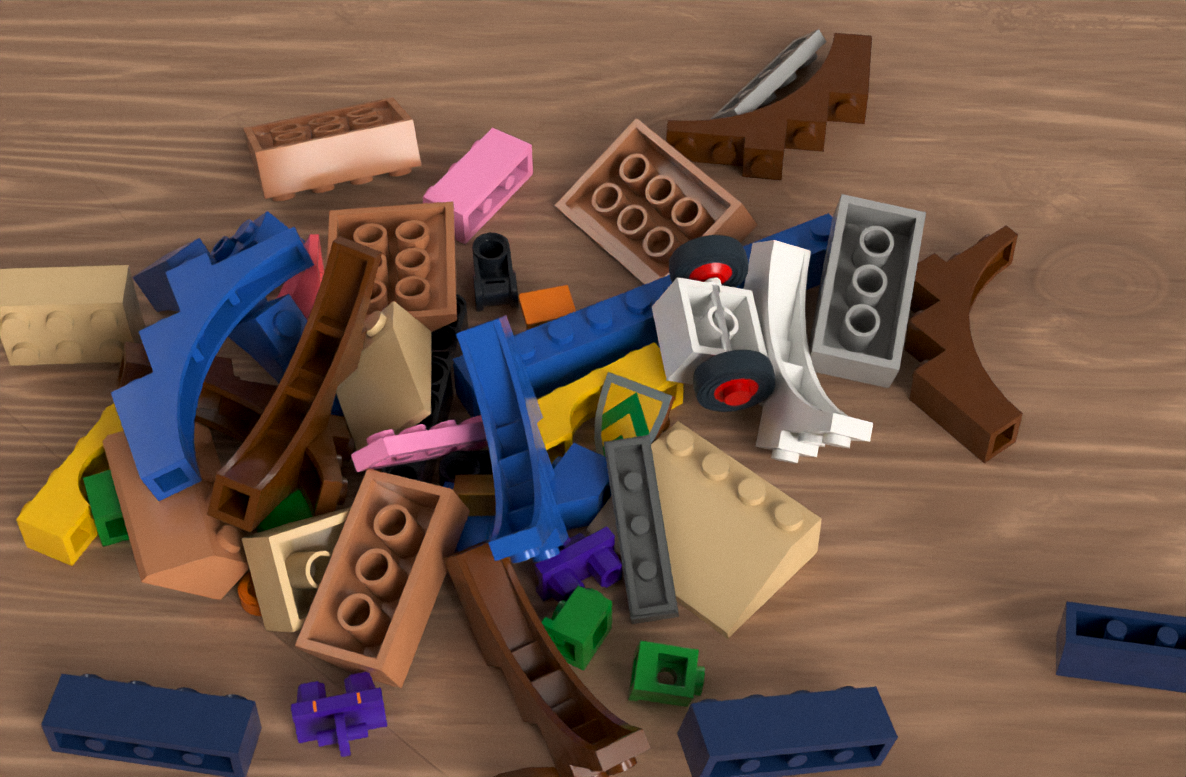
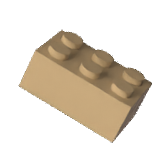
M129 265L0 269V338L10 365L121 362L125 341L142 343L138 331L144 329V320Z

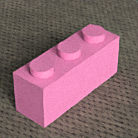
M492 128L481 140H477L472 145L470 151L460 161L454 163L434 186L428 188L423 196V203L453 201L455 240L466 244L533 175L532 145Z

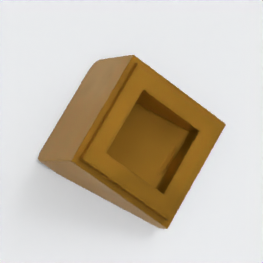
M493 475L455 476L453 490L469 509L470 513L468 516L496 515Z

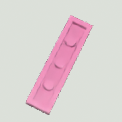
M479 415L467 419L457 425L454 419L444 421L432 426L429 430L426 429L425 424H420L407 428L398 435H395L393 429L384 430L367 437L368 445L351 454L356 471L362 472L366 471L367 468L373 470L441 458L454 451H480L488 447L482 417Z

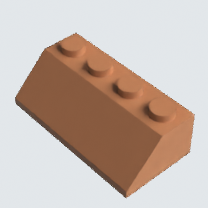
M195 422L194 444L202 481L161 501L156 499L140 479L124 431L107 435L103 440V445L141 582L221 600L249 570V565L242 538H244L242 529L207 515L216 473L222 468L209 428Z
M367 468L295 646L352 674L368 672L373 681L402 689L448 570L443 558L454 554L470 513L454 490Z

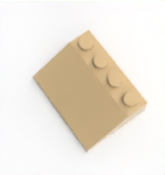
M677 421L651 444L676 601L728 639L817 553L822 518ZM611 496L586 529V535L589 536L607 526L615 535V553L619 560L622 561Z

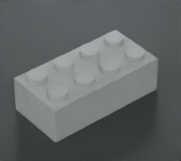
M841 194L832 218L808 345L815 372L885 388L890 387L900 369L926 212Z

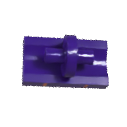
M607 526L587 537H584L582 533L571 538L568 537L564 544L558 547L560 551L558 555L535 564V571L539 581L536 593L543 602L551 597L558 603L563 599L567 601L577 586L585 588L582 581L590 576H593L601 587L606 588L622 578V564L615 553V535Z
M363 672L349 675L348 678L344 679L346 694L327 697L324 683L315 681L300 684L297 691V703L291 704L298 743L317 740L319 747L338 743L341 757L351 756L349 741L369 737L368 730L387 727L381 687H375L370 673Z

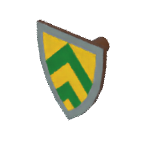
M608 372L595 414L594 439L596 453L606 457L603 442L649 435L652 444L660 437L661 432H665L670 426L669 414L675 396Z

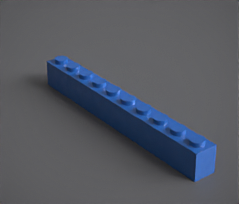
M827 213L753 243L776 240L810 250L806 290L820 285L832 216ZM753 243L743 246L748 264ZM670 275L514 335L536 398L549 394L558 387L566 386L583 378L591 371L603 368L625 357L629 352L639 350L653 342L660 348L652 306L672 284ZM745 280L736 288L744 289ZM464 356L454 358L453 368L456 395L471 418L479 416L481 413Z

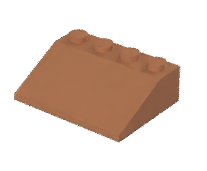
M393 97L243 128L260 189L265 199L272 198L273 201H286L296 197L295 192L311 189L312 193L327 192L335 188L334 184L350 181L352 185L365 184L373 181V176L388 173L389 176H402L411 173L412 167L421 166L413 119Z
M637 118L554 205L644 285L670 275L669 259L672 253L682 244L708 235L729 236L741 243L758 225L739 200Z
M453 201L329 210L327 261L332 242L339 236L382 252L365 320L373 312H381L395 301L432 332L457 321Z

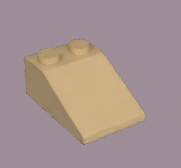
M395 301L381 312H373L365 320L363 327L367 328V333L358 368L337 387L336 394L357 451L368 445L367 437L388 429H393L395 435H398L401 431L416 426L431 414L432 331Z
M351 507L291 522L242 538L266 631L295 632L302 629Z

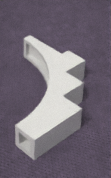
M771 240L752 244L748 274L744 289L752 290L767 355L772 363L776 379L775 389L772 394L759 403L760 406H763L756 447L772 450V459L798 463L799 456L817 457L818 448L825 447V444L850 448L851 441L870 442L873 423L852 418L839 410L824 392L814 371L809 353L805 319L806 284L811 251Z

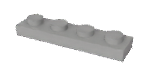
M815 30L792 41L711 119L748 113L763 108L776 98L774 93L776 89H781L797 78L795 71L798 68L802 69L817 59L818 56L815 52L827 42L820 30Z

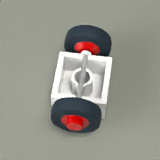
M724 235L702 236L682 244L672 253L669 259V273L672 284L652 306L666 380L693 384L695 396L699 404L712 411L731 412L755 406L772 394L775 389L776 379L772 363L767 355L752 290L736 288L745 280L748 274V259L745 249L738 240Z

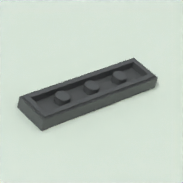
M645 435L603 442L631 624L679 617L650 436Z

